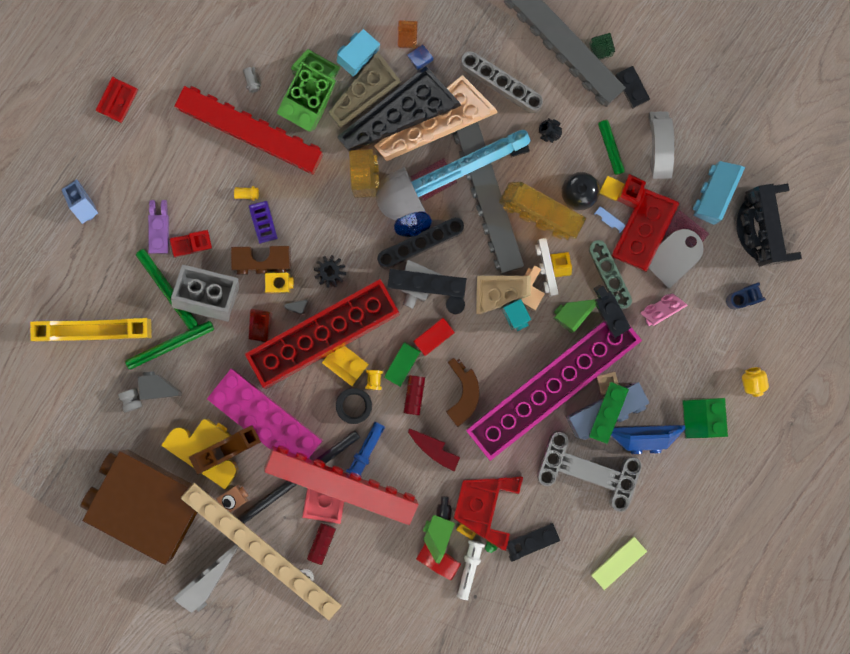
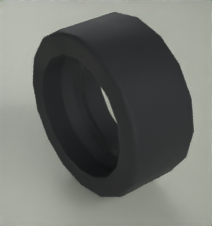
M349 388L338 396L336 412L344 422L358 424L370 416L372 401L364 390ZM358 395L364 399L365 410L360 416L350 417L344 412L343 402L347 396Z

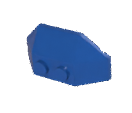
M685 425L614 427L611 437L625 450L631 451V454H642V450H650V453H662L661 450L668 449L685 430Z

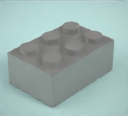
M182 265L171 297L172 308L229 322L239 290V279Z

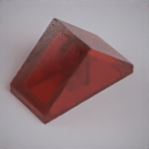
M256 309L250 310L248 339L261 342L268 341L273 313Z

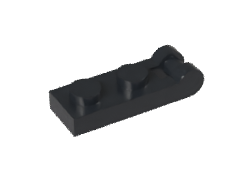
M547 524L509 540L506 548L510 554L509 559L511 562L516 561L521 557L559 542L560 538L554 524ZM520 544L522 550L517 552L515 545Z

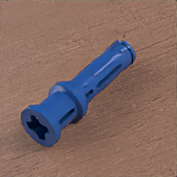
M374 422L359 453L354 454V460L350 468L346 470L347 473L351 474L353 472L361 476L365 466L370 463L369 457L385 426Z

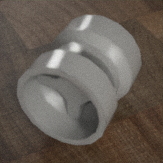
M136 388L118 394L119 400L123 402L122 409L124 413L143 407L141 401L137 398L138 392Z

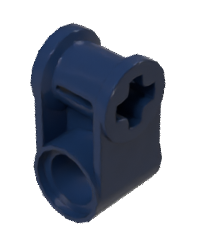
M760 282L729 294L726 298L727 306L730 309L736 310L765 301L766 298L762 296L759 288ZM734 296H738L740 298L739 305H736L734 303Z

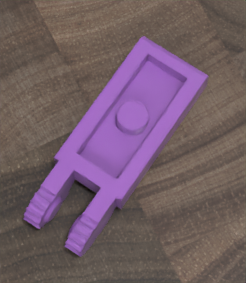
M155 200L149 201V254H169L167 200L161 201L162 215H156Z

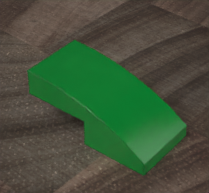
M404 342L384 378L401 387L421 351Z

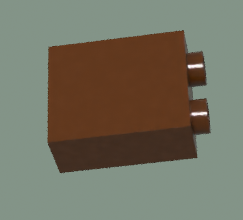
M128 449L119 451L118 455L110 452L99 470V473L106 476L99 490L92 486L81 502L80 507L87 510L82 521L150 558L167 565L176 555L198 513L181 499V496L192 483Z

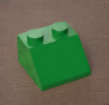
M725 398L682 400L685 439L728 437Z

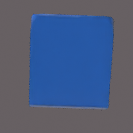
M423 44L407 55L417 71L433 61V56Z

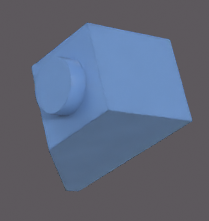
M78 180L62 189L69 209L82 224L93 219L98 214L94 203Z

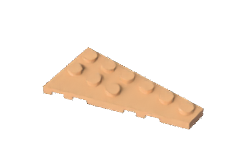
M462 75L447 87L460 102V107L388 136L379 141L374 147L386 161H389L498 112Z

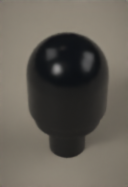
M441 496V504H438L436 516L450 521L452 508L451 505H448L449 497Z

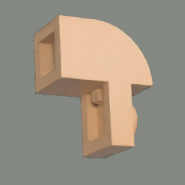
M534 266L532 269L528 268L524 275L531 276V295L521 299L524 306L532 311L536 310L545 293L532 286L541 271L537 266Z

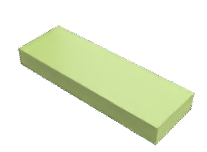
M633 536L595 570L591 576L605 590L640 559L647 550Z

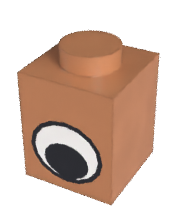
M236 485L216 499L231 513L246 503L249 495L243 486L240 488L239 485Z

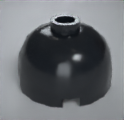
M577 172L570 175L562 186V198L574 210L591 208L597 202L600 195V186L597 180L586 172Z

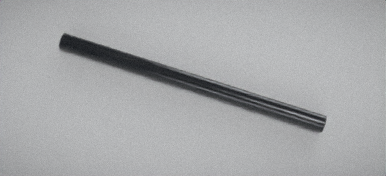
M353 431L317 459L325 463L329 462L360 439V436L356 431ZM290 481L284 482L237 518L245 524L298 484Z

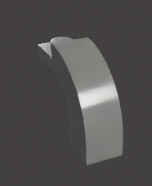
M649 112V123L652 133V158L650 165L652 178H672L674 166V129L672 118L669 117V112Z

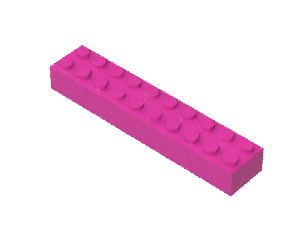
M602 321L468 427L466 432L488 460L491 461L642 340L632 327L614 338L605 322Z

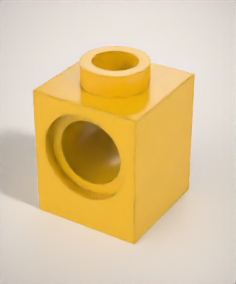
M265 273V292L267 294L290 293V289L294 288L293 277H290L289 273ZM279 278L285 281L282 288L275 287V281Z

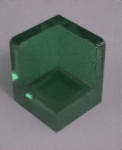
M611 33L593 37L589 43L591 52L599 60L612 57L615 53Z

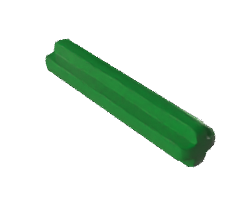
M600 121L598 126L614 174H622L625 172L609 121Z

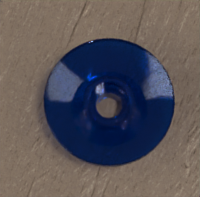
M426 212L410 213L395 221L394 230L402 237L417 236L430 228L432 220Z

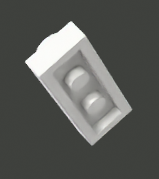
M539 239L537 241L538 244L535 245L537 256H540L542 263H539V268L541 269V275H545L546 282H543L544 291L549 293V297L558 295V289L547 239Z

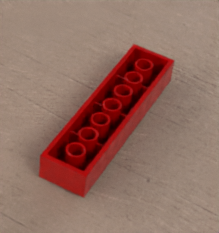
M379 279L245 353V356L262 387L268 389L337 349L396 318L400 313L383 282Z

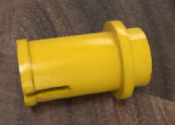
M255 186L251 188L235 187L234 198L255 201V199L259 198V189L255 188Z

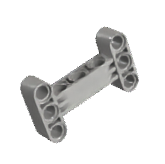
M558 431L551 434L537 473V479L542 485H552L556 480L558 471L613 490L609 503L616 511L622 512L629 507L642 468L641 462L637 458H625L620 470L616 471L565 453L568 445L567 435ZM557 435H561L564 439L563 444L560 446L554 443V438ZM552 453H555L558 458L554 464L548 462V456ZM633 460L636 463V468L633 471H629L627 464ZM544 472H550V481L543 482L541 475ZM624 479L630 481V486L627 489H622L621 482ZM618 497H622L624 500V504L621 507L615 506V500Z

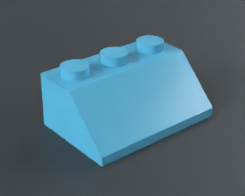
M722 161L712 165L708 173L710 176L708 183L704 182L700 191L703 193L701 199H697L693 206V210H695L693 216L713 225L722 221L745 167Z

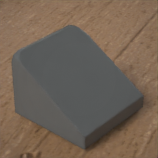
M308 300L288 303L284 307L287 310L303 315Z

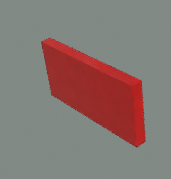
M644 188L640 201L634 208L611 255L612 258L647 272L679 206V202Z

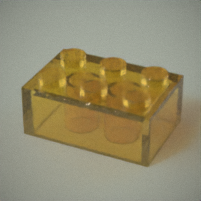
M373 149L349 151L351 188L354 198L376 197L377 189L380 186L379 174H376L379 172L377 154H373Z

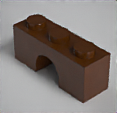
M270 246L269 257L262 262H258L253 258L252 247H231V270L237 272V275H248V271H256V274H265L267 271L286 273V271L291 270V247Z

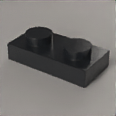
M634 66L615 75L626 87L623 92L632 109L650 100Z

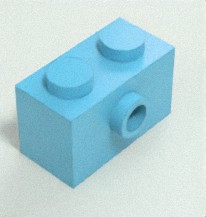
M364 29L360 33L356 32L350 38V43L347 46L343 45L338 50L337 63L354 77L379 51L380 43Z

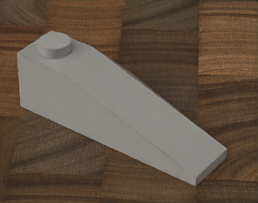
M235 544L173 599L191 613L194 610L199 612L207 605L205 601L212 594L239 546Z

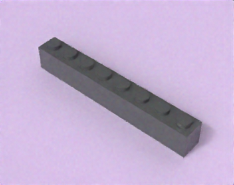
M504 0L505 5L509 9L513 8L517 12L516 15L523 23L526 22L530 26V31L536 37L540 36L544 46L548 50L552 49L557 54L556 58L562 64L565 63L569 67V72L575 78L579 77L583 87L587 91L591 90L596 95L595 99L599 104H604L607 107L625 90L626 87L543 0Z
M478 122L453 133L455 143L459 144L461 151H459L460 158L486 146ZM489 163L466 174V178L471 180L473 185L470 188L473 199L477 198L479 205L476 206L479 217L483 216L484 223L482 228L484 234H488L490 238L488 247L490 252L495 254L496 260H493L496 271L500 270V273L504 274L523 268L524 264L492 164Z

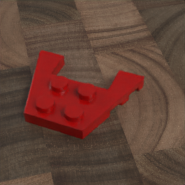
M523 477L462 481L453 519L499 549L506 551L510 533L494 530L490 527L499 490L519 495Z

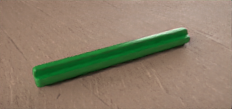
M144 249L139 250L136 253V257L172 305L171 297L174 289ZM175 309L188 329L195 328L198 325L190 312Z
M207 321L127 359L125 364L130 370L213 331L214 326L211 321Z

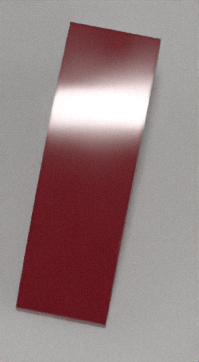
M409 428V435L424 453L443 467L455 472L460 456L443 450L445 442Z

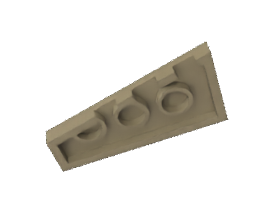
M379 52L374 55L370 63L365 66L361 74L352 82L348 90L329 111V114L340 128L401 83Z

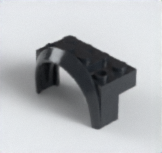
M788 183L760 185L746 191L744 202L738 211L736 230L739 241L744 250L756 260L759 267L802 259L801 252L786 254L776 194L788 192ZM754 218L759 224L758 236L755 230Z

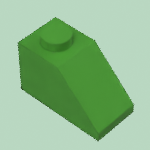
M433 515L431 521L427 520L423 531L426 532L424 541L435 562L440 564L455 523Z

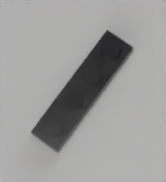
M390 269L387 288L464 298L467 278Z

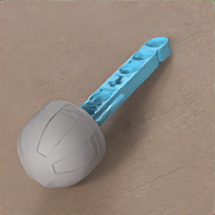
M519 130L508 135L507 138H502L414 181H411L405 167L392 172L381 181L377 188L376 201L379 209L385 216L398 221L409 220L425 213L426 211L419 198L420 196L494 162L514 150L517 151L527 146L531 141L526 130Z

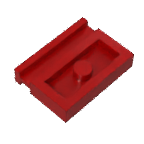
M112 76L96 111L122 124L138 89Z

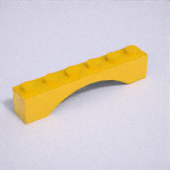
M148 318L30 322L31 341L34 342L152 338L151 319Z

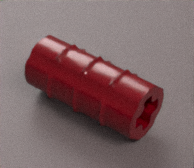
M409 375L403 413L420 415L426 377Z
M320 523L307 560L323 565L331 541L334 538L335 527Z

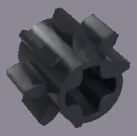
M550 118L543 121L539 126V133L542 134L540 139L551 143L557 141L562 135V128L559 127L561 123Z

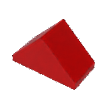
M629 174L617 201L634 209L640 201L646 182Z

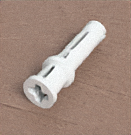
M468 540L469 548L467 555L464 556L466 563L456 596L463 600L469 599L477 565L481 563L480 555L482 548L485 547L484 543L475 540Z

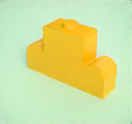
M203 419L192 436L190 431L184 427L175 428L169 433L161 446L193 467L189 459L191 455L228 438L231 434L227 432L228 428L218 422L216 425L209 419ZM227 460L202 472V474L223 489H227L238 473V465L235 461Z

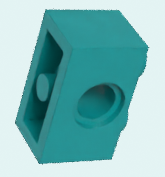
M521 299L502 309L511 330L516 328L518 332L529 326L528 322L531 318Z

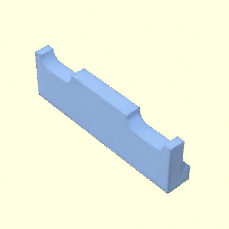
M601 206L594 213L601 216L602 221L610 227H616L619 233L626 226Z

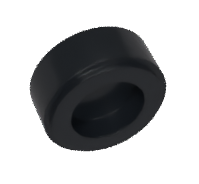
M451 296L446 302V308L451 314H460L465 308V301L461 297Z

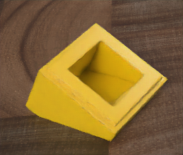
M569 252L550 254L555 277L572 275Z

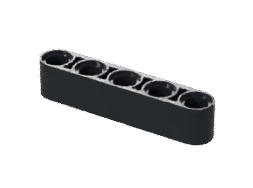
M451 218L391 246L378 254V264L383 269H389L458 237L464 230V223L459 218ZM452 223H458L461 229L458 232H453L450 229ZM438 230L444 236L441 240H436L432 234ZM418 239H424L426 246L418 248L415 242ZM399 248H408V255L400 256L398 254ZM383 255H389L392 258L389 264L386 265L381 262Z

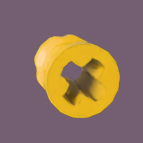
M366 370L368 375L365 389L382 390L380 383L383 371Z

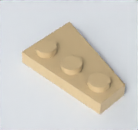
M477 276L476 314H483L530 296L531 276Z

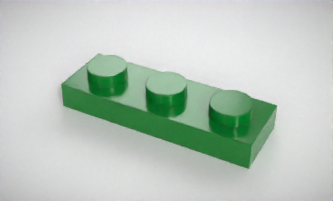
M612 382L609 383L588 437L608 444L629 389Z

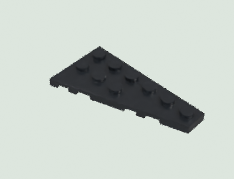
M425 66L337 136V138L349 152H353L460 107L461 104Z

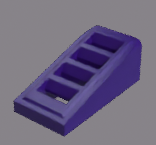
M268 201L249 205L259 244L278 239ZM265 208L266 210L261 213H255V211L259 209ZM268 217V219L257 221V218ZM270 224V227L259 228L261 225ZM272 231L270 235L261 236V233Z

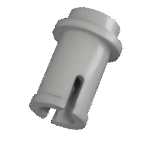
M255 67L245 68L243 72L247 82L246 89L249 90V93L258 92L261 84L257 80Z

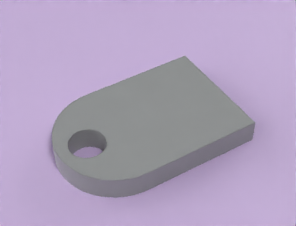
M689 229L674 231L659 245L649 269L670 289L702 257L703 242L697 233ZM689 236H693L697 240L696 245L693 247H688L685 244V240Z

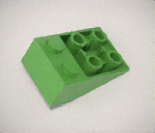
M301 62L277 114L309 132L315 130L324 113L336 80Z

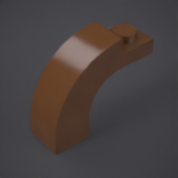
M453 358L448 364L460 379L463 391L460 400L448 409L446 413L455 425L459 427L468 420L477 406L479 384L474 371L470 369L465 373L464 369L466 367L460 359L456 361Z
M253 425L191 455L189 459L198 475L261 443Z

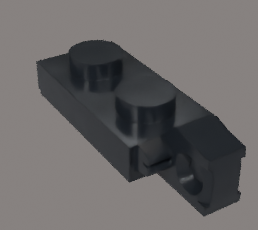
M601 285L593 288L598 297L595 300V305L612 337L616 338L631 329L612 292H607L605 287Z

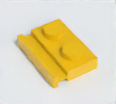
M346 346L327 355L322 364L351 386L354 385L369 365Z

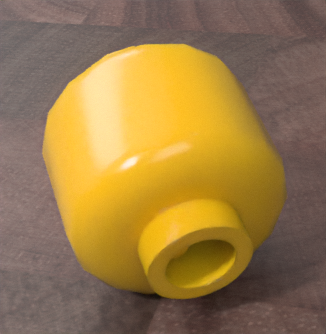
M760 367L745 370L746 373L742 375L744 391L747 394H752L753 397L764 395L763 392L769 388L766 372L761 370Z

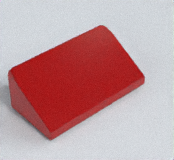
M442 318L413 342L423 355L426 356L455 332L447 321Z

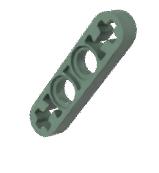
M596 240L589 246L592 260L608 292L611 291L613 294V292H618L623 288L624 292H621V296L623 298L626 297L627 301L625 306L623 304H619L622 310L626 309L632 303L631 295L606 244L603 241ZM595 244L602 246L603 249L600 251L602 256L607 255L606 258H602L599 262L596 259L600 257L599 253L593 252ZM603 261L610 262V271L605 272L601 269ZM616 278L619 280L620 285L617 289L610 287V279ZM618 294L615 295V298L618 302L620 300V297Z

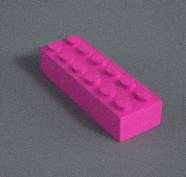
M235 369L229 370L207 398L208 401L245 429L253 425L261 443L270 450L272 446H283L288 448L289 452L294 454L297 452L302 453L309 459L323 441V439Z

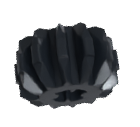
M333 255L330 256V261L327 260L326 256H323L325 263L322 264L319 260L317 261V264L321 267L314 268V271L320 273L314 277L315 279L322 277L319 281L320 285H323L326 281V287L329 288L330 282L333 283L334 287H337L336 280L343 283V279L339 276H346V272L340 270L346 266L345 264L339 265L341 262L340 258L334 262ZM328 267H332L335 273L334 275L331 274L332 276L328 277V274L325 272V270H329Z

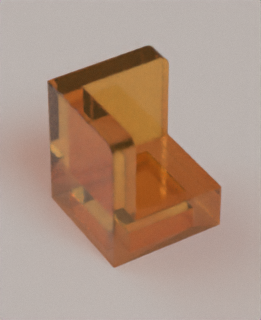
M398 21L399 48H417L418 21Z

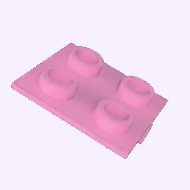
M672 293L662 297L659 302L648 305L640 314L646 318L645 321L648 326H654L688 305Z

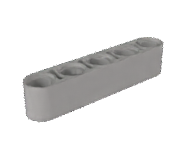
M466 52L462 56L461 67L465 72L529 113H537L541 109L543 99L540 94L474 52ZM471 58L475 64L468 66L464 61ZM482 69H489L491 74L483 76L480 71ZM504 79L507 84L501 87L497 84V80ZM520 89L523 95L516 97L513 94V90ZM535 99L539 105L532 107L529 105V100Z

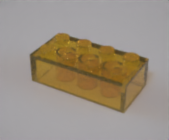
M509 182L499 201V204L504 206L503 209L505 211L520 214V219L536 223L535 227L540 230L551 231V235L559 240H562V238L565 240H569V238L576 239L586 220V217L523 182Z

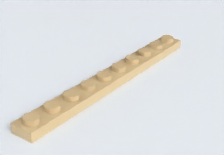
M193 483L181 496L184 502L327 620H330L340 609L341 604L196 483Z

